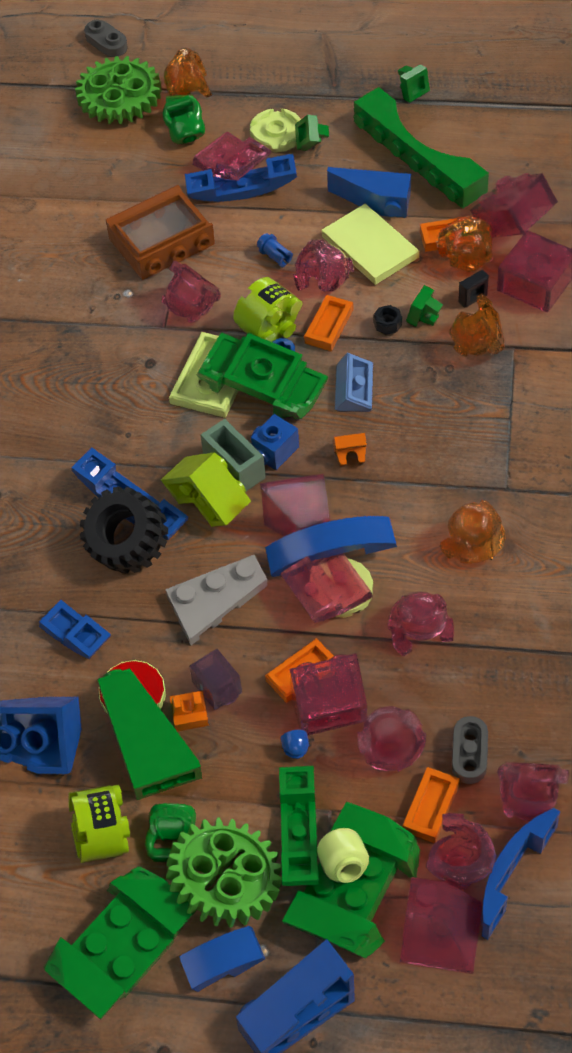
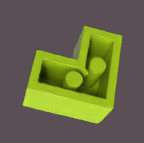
M215 452L186 456L161 479L178 504L194 503L211 527L226 526L251 502L245 493L244 485L232 476L227 469L226 461Z

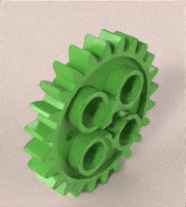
M115 56L112 62L108 58H105L104 64L96 61V68L87 67V73H81V80L76 81L77 88H75L78 106L82 107L83 113L88 112L89 118L97 116L98 122L103 121L105 118L108 119V124H111L114 119H117L118 123L122 124L125 118L133 122V116L136 115L139 118H143L142 112L151 113V106L157 107V100L161 99L160 92H162L159 73H155L154 67H148L147 61L140 64L139 58L131 62L129 61V56H126L123 61H120L119 57Z
M217 817L214 826H211L204 819L200 829L191 824L188 833L181 832L178 841L173 842L166 866L169 867L166 879L172 880L169 890L170 892H180L176 901L178 904L187 901L190 903L187 910L188 914L199 910L201 912V922L209 915L213 917L214 926H218L221 918L226 919L229 928L233 927L236 918L245 926L249 921L250 915L254 919L259 920L263 910L268 912L273 901L277 899L282 883V877L279 876L282 864L275 863L279 854L274 851L268 852L271 841L260 842L258 840L261 834L259 830L252 835L247 833V823L241 829H238L234 819L230 820L228 826H223L220 817ZM239 852H242L243 854L235 859L232 869L228 868L233 858ZM195 870L201 871V872H203L204 874H200V873L196 872ZM217 874L221 875L211 891H206V889L214 884ZM224 892H228V893L232 894L233 896H229V895L225 894Z

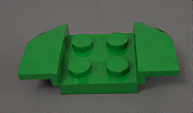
M221 332L196 374L200 380H204L209 385V388L217 394L224 385H227L272 404L273 414L282 419L286 417L302 419L313 408L328 380L327 375L307 368V362L302 361V354L251 333H248L246 337L243 336L239 340Z
M346 801L331 831L339 828H349L358 833L369 855L367 869L359 879L350 883H343L329 879L321 863H319V884L307 885L304 892L298 890L282 922L325 941L328 939L335 946L362 958H367L385 942L376 924L371 921L398 869L408 877L416 880L420 849L414 835L387 816Z
M138 866L124 876H119L110 882L107 891L116 897L72 945L60 937L44 965V970L101 1020L119 999L126 998L169 949L180 929L196 911L188 914L187 910L190 903L188 901L181 904L176 902L180 892H170L171 884L160 876Z

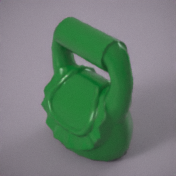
M186 95L165 104L163 107V119L169 129L170 138L173 143L186 144L201 138L205 134L201 106L194 96ZM193 105V111H188L174 118H171L169 113Z
M163 803L155 804L151 807L148 816L149 828L146 833L145 848L148 857L153 862H167L171 848H154L156 839H161L162 841L178 840L181 832L188 833L190 825H195L196 812L192 806Z

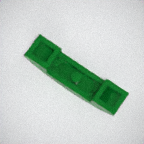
M314 766L279 767L282 886L318 885Z

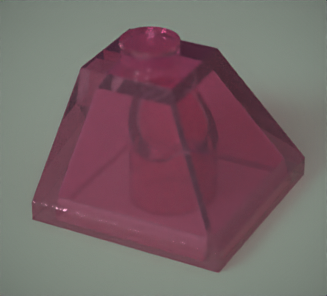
M324 474L260 483L264 525L285 537L301 529L330 521Z
M411 877L400 962L473 974L483 903L448 882Z

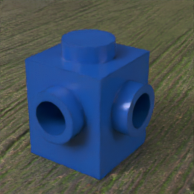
M273 414L262 426H258L251 436V444L264 456V465L267 464L277 470L299 448L298 428L276 414Z

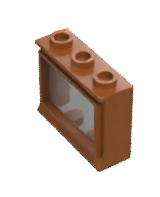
M179 185L106 219L109 240L142 280L176 263L182 262L184 259L215 244L213 224L205 219L182 192Z

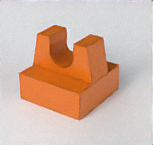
M365 433L333 438L334 452L340 466L347 465L346 455L350 452L357 455L358 464L365 463L367 445Z
M203 690L170 696L174 725L177 732L209 726Z

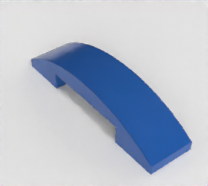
M293 154L267 158V167L215 177L213 176L212 169L185 174L188 198L215 202L252 198L274 191L297 177Z
M94 448L86 452L71 467L72 472L99 499L102 497L101 492L105 490L113 493V487H121L124 490L128 487L140 492L158 505L161 509L160 512L165 515L167 520L164 523L168 527V534L163 535L165 540H169L188 520L186 514L165 499L161 502L157 501L116 471V464ZM134 516L126 518L135 525Z
M362 516L333 520L301 529L280 538L265 547L271 576L276 577L303 570L302 563L364 548L365 554L394 548L397 545L389 517Z
M552 808L524 825L511 838L498 856L485 888L481 919L483 938L487 940L490 938L506 912L508 896L501 893L503 887L527 848L539 854L542 853L558 827L559 810Z

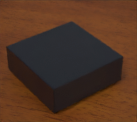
M483 269L459 282L458 302L464 308L486 297L488 294L489 275Z

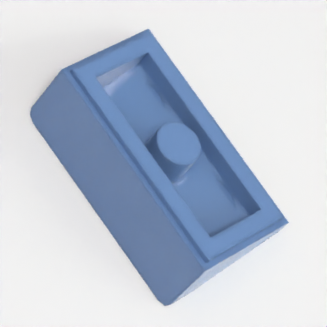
M348 352L338 362L336 367L335 410L370 412L372 410L373 362Z

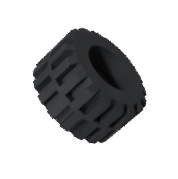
M113 487V493L105 490L101 492L102 497L100 499L95 496L91 500L93 503L90 509L86 507L83 512L87 515L86 519L80 521V527L84 529L80 533V539L85 542L83 545L84 549L96 561L121 573L128 574L129 570L134 573L140 572L142 565L146 568L152 565L151 559L153 557L158 559L161 555L158 552L160 547H165L167 543L163 538V535L168 534V527L164 525L167 520L165 515L160 512L159 506L140 492L128 487L125 490L121 487ZM134 516L135 525L132 534L124 542L115 545L114 532L117 526L124 519Z

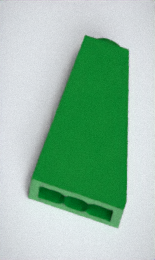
M130 668L123 671L115 669L107 672L102 678L97 679L137 800L202 779L199 760Z

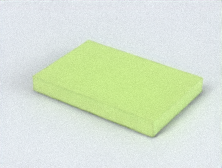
M363 204L321 230L322 237L375 285L419 258V250L367 204Z
M201 332L169 396L170 404L226 418L239 390L224 385L217 394L209 388V385L204 380H200L196 375L219 336Z

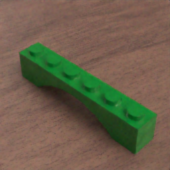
M377 87L354 101L353 118L355 124L360 129H364L376 142L389 149L395 157H399L409 165L411 170L424 177L431 186L444 193L450 201L455 202L464 209L488 193L489 172L471 158L441 153L416 140L400 121L396 100L381 88Z

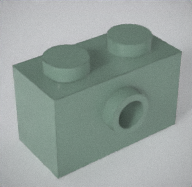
M223 419L200 435L203 454L215 452L226 461L229 472L244 485L246 491L266 478L264 456L226 419Z

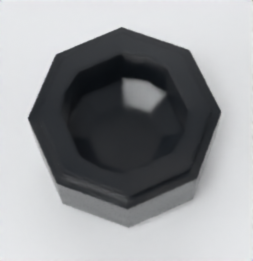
M391 305L379 307L373 315L376 331L386 335L398 332L402 326L400 309Z

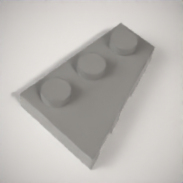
M251 555L165 590L177 619L192 646L200 639L199 636L210 627L215 628L222 622V617L234 608H240L267 587L268 584L267 578L255 555Z

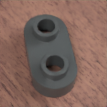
M96 19L85 26L86 41L106 56L119 57L126 53L128 49L126 36L107 22Z
M467 716L458 720L454 726L452 772L455 777L460 778V782L475 784L484 778L487 770L488 728L480 718ZM473 735L476 739L469 741L465 739V736ZM468 765L473 766L475 770L469 772L464 770V767Z

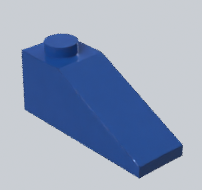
M328 167L327 182L329 192L358 206L367 204L379 216L407 218L411 195V174Z

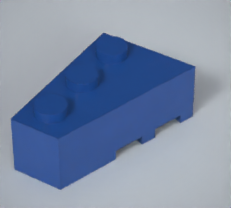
M326 939L261 996L249 1001L240 1009L239 1014L236 1016L238 1030L254 1053H282L355 1001L354 974L328 939Z

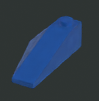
M37 697L0 700V761L6 763L15 762L26 766L27 770L37 774H69L72 771L82 731L79 697Z

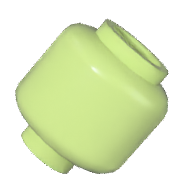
M349 828L332 830L318 844V858L329 879L336 882L350 883L359 879L367 869L369 855L361 837L356 831Z

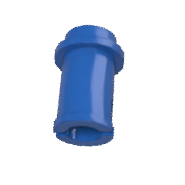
M265 233L257 241L259 252L263 255L267 254L280 267L286 266L283 259L287 263L291 261L293 253L281 245L274 234L269 235Z

